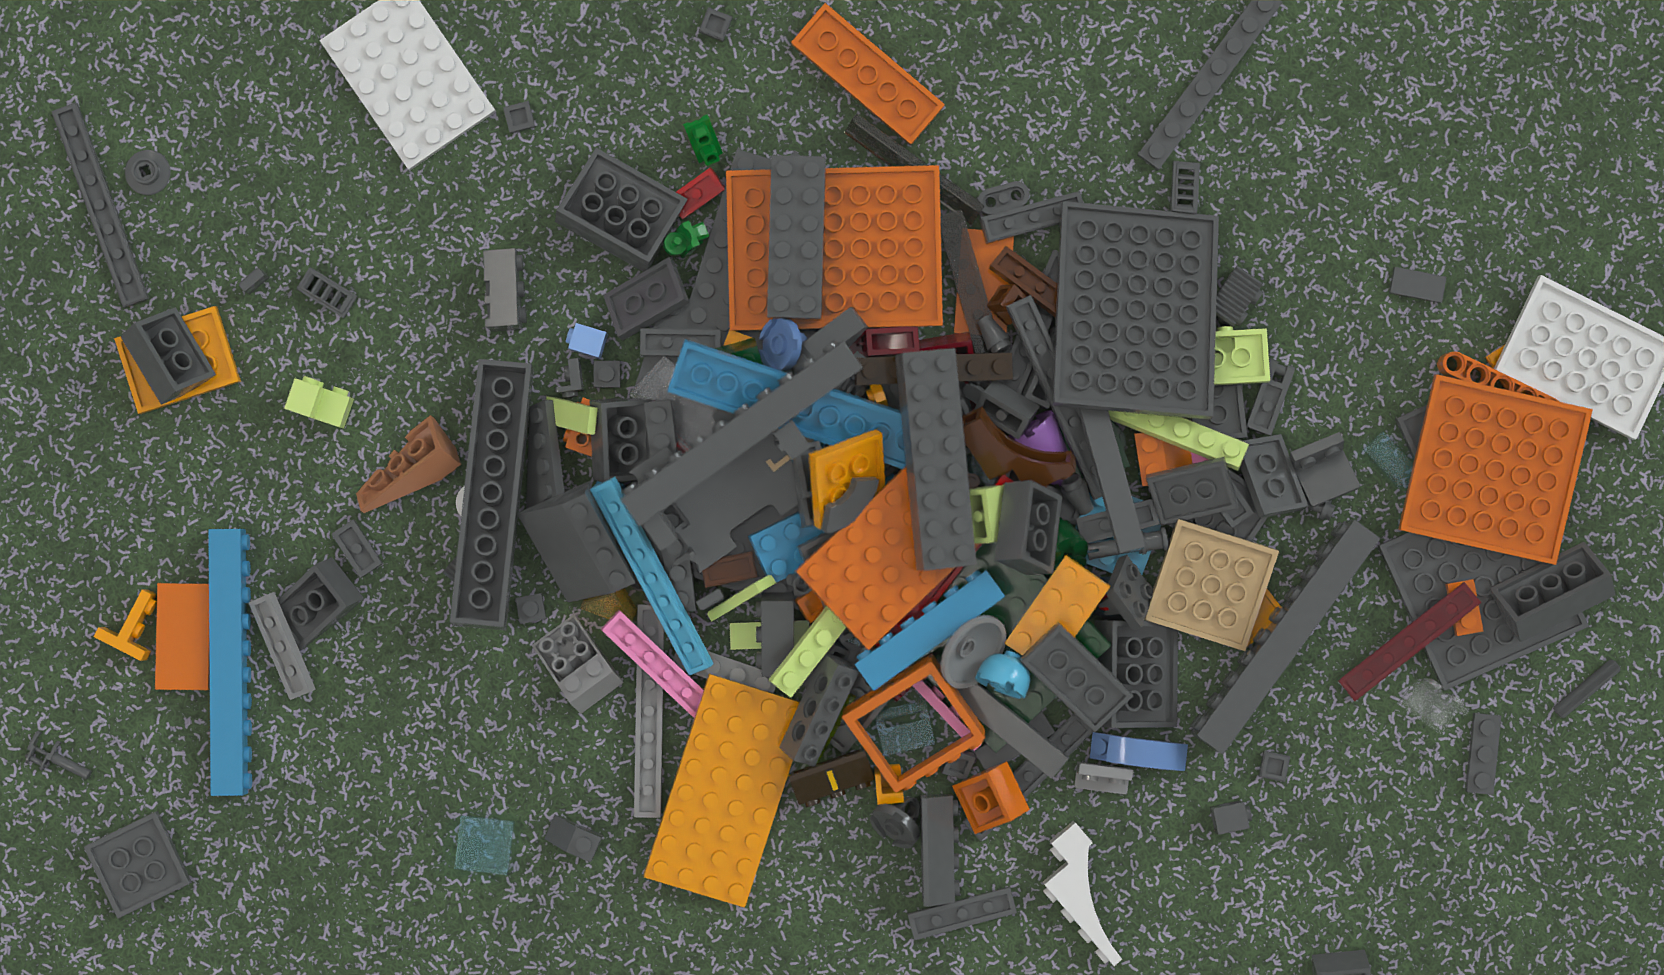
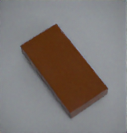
M753 551L722 557L702 571L705 588L758 577Z

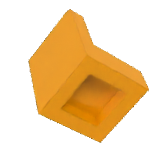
M889 764L896 775L900 776V764ZM874 766L877 805L904 803L903 789L895 793L877 766Z

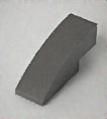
M819 441L809 442L808 444L811 447L793 459L796 494L802 528L814 526L809 454L821 450Z

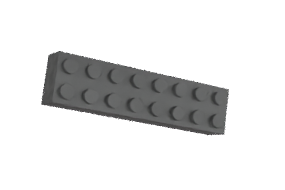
M955 348L895 355L916 570L925 571L977 565Z

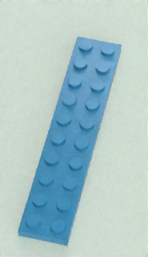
M684 339L667 392L733 413L745 403L749 407L756 403L758 400L755 396L769 387L772 391L780 386L778 380L787 373ZM832 389L785 423L787 424L793 420L804 437L831 446L876 429L882 432L884 463L901 469L906 466L900 410Z

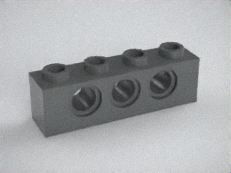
M826 653L813 673L779 746L793 761L814 767L859 673L855 667L843 658Z

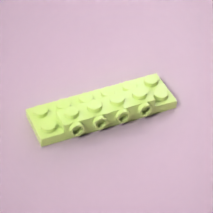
M1231 326L1218 327L1215 337L1214 385L1270 382L1267 328L1233 330Z

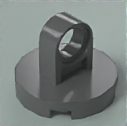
M904 797V803H895L893 806L879 804L873 810V815L870 817L872 827L882 838L886 835L894 840L893 845L904 849L911 848L919 839L920 830L915 821L920 814V804L916 798ZM907 803H909L910 805V811L908 815L905 813V806Z

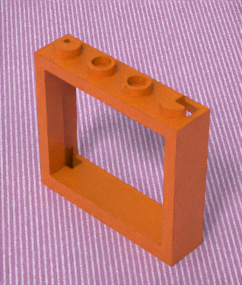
M932 653L898 673L876 690H871L845 706L842 712L843 720L895 793L902 789L906 791L916 784V780L923 776L929 777L938 771L939 766L946 762L952 763L956 761L962 752L969 748L970 750L977 748L985 739V728L958 689L945 681L942 676L941 665ZM931 674L971 732L900 776H897L858 719Z

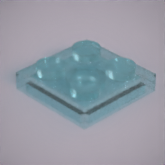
M461 815L454 869L508 875L515 821Z

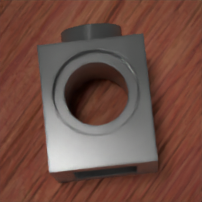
M1239 800L1210 807L1216 834L1220 835L1250 828L1249 821H1252L1249 805L1245 806L1243 801Z

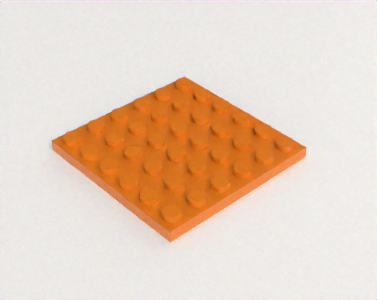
M1434 374L1398 530L1556 565L1593 409Z

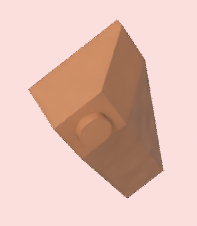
M430 415L413 428L405 437L409 442L399 453L393 450L389 455L391 459L388 466L384 470H376L356 493L360 511L366 513L438 482L461 465L456 447L434 417Z

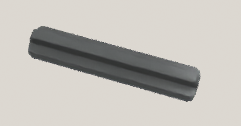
M1614 660L1607 661L1553 707L1555 713L1560 718H1565L1621 670L1620 666Z

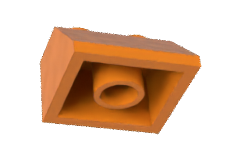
M1145 433L1134 434L1142 487L1148 486L1147 474L1193 464L1190 451Z
M1007 761L952 786L974 834L1010 822L1030 810Z

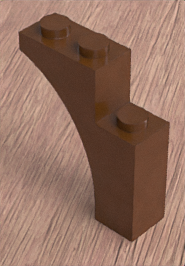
M983 407L962 416L964 442L989 480L997 476L1007 475L1013 469L1020 481L1031 480L1047 488L1050 483L1059 479L1065 480L1076 471V458L1072 451L1049 452L1025 446L1003 433L992 422Z

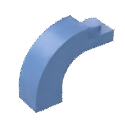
M1093 732L1090 759L1139 767L1185 771L1188 744Z

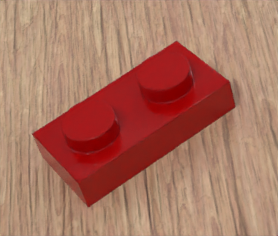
M711 167L676 191V193L688 199L679 215L682 220L725 190V186Z

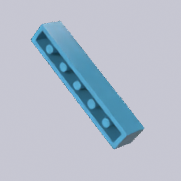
M979 570L975 571L966 578L968 584L959 589L957 585L943 594L946 597L943 602L937 605L933 601L922 609L924 615L918 620L911 617L900 625L902 631L894 636L890 632L878 641L881 646L872 652L870 649H866L856 657L859 662L855 666L873 691L950 637L965 622L976 618L1005 597L987 571L982 574Z

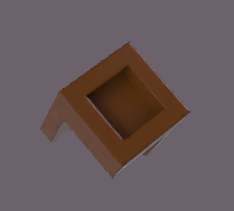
M1015 284L1001 285L986 306L1005 325H1011L1012 320L1006 306L1027 296Z

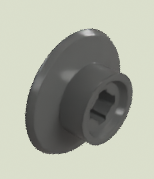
M142 150L135 153L128 160L125 168V178L128 185L135 192L142 195H153L162 191L168 184L171 175L167 159L161 153L154 150ZM149 166L151 174L144 176L141 171Z

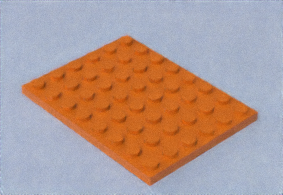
M939 165L826 168L822 319H790L798 326V329H822L850 307L854 308L868 328L943 326ZM771 170L726 171L730 331L762 330L769 320L779 319L767 317Z

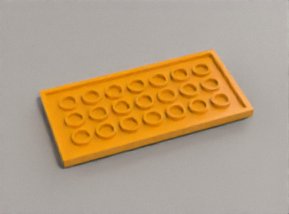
M709 673L643 874L645 878L745 908L793 761L779 746L800 701Z

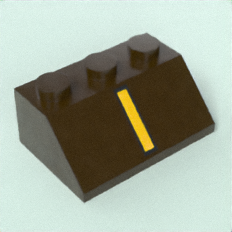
M864 748L817 763L815 767L808 766L790 772L788 776L798 804H805V807L821 803L820 798L830 795L831 799L845 795V789L854 786L856 790L871 786L870 781L874 780Z

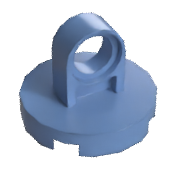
M786 318L771 319L764 325L759 340H763V350H759V354L765 366L784 372L790 370L797 363L802 343L808 338L799 331L798 326L792 320Z

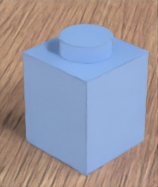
M576 323L574 329H569L566 343L569 344L568 349L601 359L608 334L607 332Z

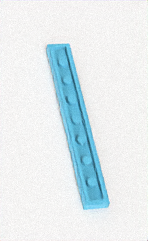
M616 477L593 486L590 491L686 672L690 676L711 667L714 663L642 526L637 524L620 500L624 494L621 492L622 489Z

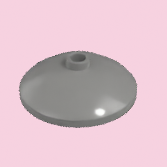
M989 615L973 618L961 625L948 640L942 654L941 672L945 681L952 687L959 689L968 688L979 683L975 680V676L982 662L990 655L996 653L1003 654L1006 641L1004 625L998 619Z

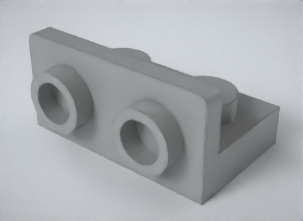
M1077 761L1074 786L1078 789L1127 794L1129 780L1132 781L1133 770L1127 767Z

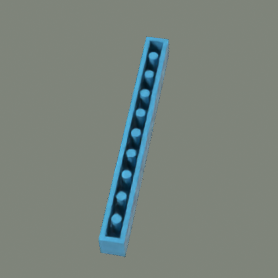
M209 529L211 796L248 794V789L252 788V774L248 773V762L252 760V748L248 746L247 736H251L252 733L251 720H247V709H251L252 698L251 694L247 693V683L251 682V668L247 667V656L251 655V642L247 640V630H250L251 616L246 614V603L250 602L251 592L250 588L246 587V577L250 576V562L246 561V550L250 549V536L246 534V529Z

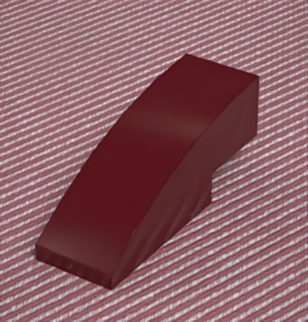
M918 326L866 329L849 349L853 354L858 351L866 358L919 352Z

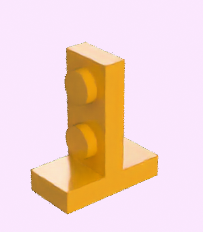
M142 589L119 634L106 627H98L93 637L140 661L147 660L151 650L133 642V640L141 636L145 625L142 623L146 615L150 616L157 605V601H155L157 594L148 589Z

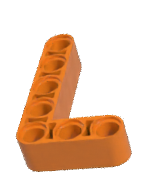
M1449 352L1438 359V370L1446 377L1476 383L1470 377L1472 369L1475 368L1481 373V379L1478 384L1494 387L1495 382L1501 380L1505 384L1504 390L1518 393L1524 391L1527 395L1558 401L1556 398L1460 352ZM1449 357L1457 361L1455 371L1447 368L1446 362Z

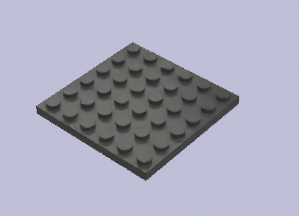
M1411 532L1404 533L1377 545L1411 622L1415 621L1447 595L1445 584L1474 579L1476 594L1481 601L1479 610L1484 632L1455 636L1452 625L1423 648L1442 691L1589 627L1583 612L1522 642L1517 639L1508 627L1490 592V588L1542 563L1540 561Z

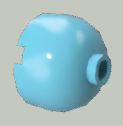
M1006 651L1005 654L996 653L988 656L980 665L975 680L987 687L989 682L995 688L994 691L1017 699L1022 697L1024 699L1030 685V672L1019 661L1020 655Z

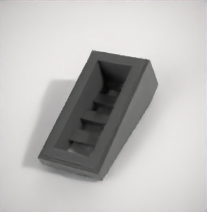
M1173 161L1169 211L1197 214L1200 163ZM1179 169L1193 170V175L1179 174ZM1178 179L1192 180L1193 182L1192 185L1178 184ZM1178 189L1192 191V194H1178ZM1177 199L1190 200L1191 205L1177 204Z
M311 267L297 286L298 291L342 318L346 317L358 297ZM316 276L319 279L310 292L307 289ZM324 283H327L328 286L321 297H318L317 294ZM333 289H337L338 291L331 302H326ZM343 294L347 295L340 309L336 308L335 306Z

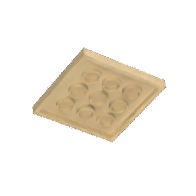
M1178 519L1168 544L1169 549L1165 553L1153 589V596L1150 599L1149 610L1145 620L1246 651L1279 551Z

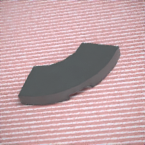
M875 477L852 478L849 488L844 495L835 502L825 505L821 530L825 533H831L853 523L873 499L879 479Z

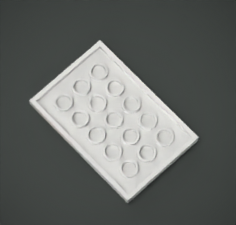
M378 0L319 40L409 171L496 112L419 0Z
M1540 275L1533 285L1494 369L1556 398L1559 402L1593 409L1591 420L1631 440H1636L1664 382V336Z

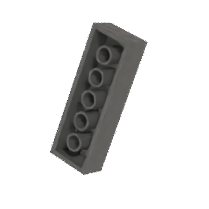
M771 155L768 318L822 319L825 156Z

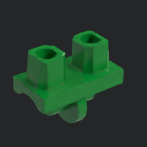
M708 114L702 116L699 120L683 124L698 163L704 162L706 166L718 162L720 160L719 155L723 154Z
M686 221L665 237L663 246L668 254L673 256L680 255L683 259L701 245L703 240L709 237V233L703 222L691 226L690 221Z

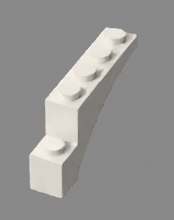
M1072 821L1049 841L1053 845L1050 851L1060 862L1063 859L1066 862L1043 881L1047 887L1043 892L1053 903L1056 900L1060 902L1064 907L1060 912L1070 923L1074 920L1081 927L1078 933L1087 943L1090 941L1095 943L1098 947L1095 953L1105 964L1110 961L1115 966L1122 958L1105 935L1094 910L1090 894L1088 850L1093 842Z

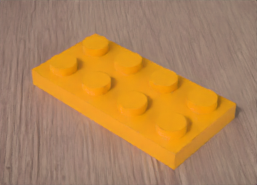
M1066 555L1005 641V644L1023 656L1057 622L1075 637L1108 591L1110 585Z

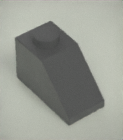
M555 814L544 839L567 853L591 862L594 859L603 835Z

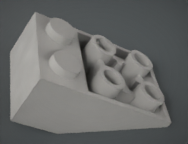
M575 614L532 645L568 702L580 714L624 683Z

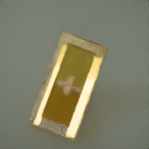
M625 588L611 594L584 599L580 607L582 610L609 620L620 610L633 622L637 613V608Z

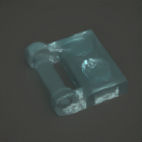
M919 698L914 703L883 709L875 717L884 756L935 744L925 698ZM920 712L921 720L885 728L884 720Z

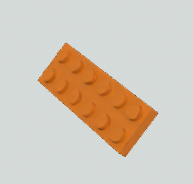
M826 3L823 4L791 42L793 47L910 146L945 106L942 101Z

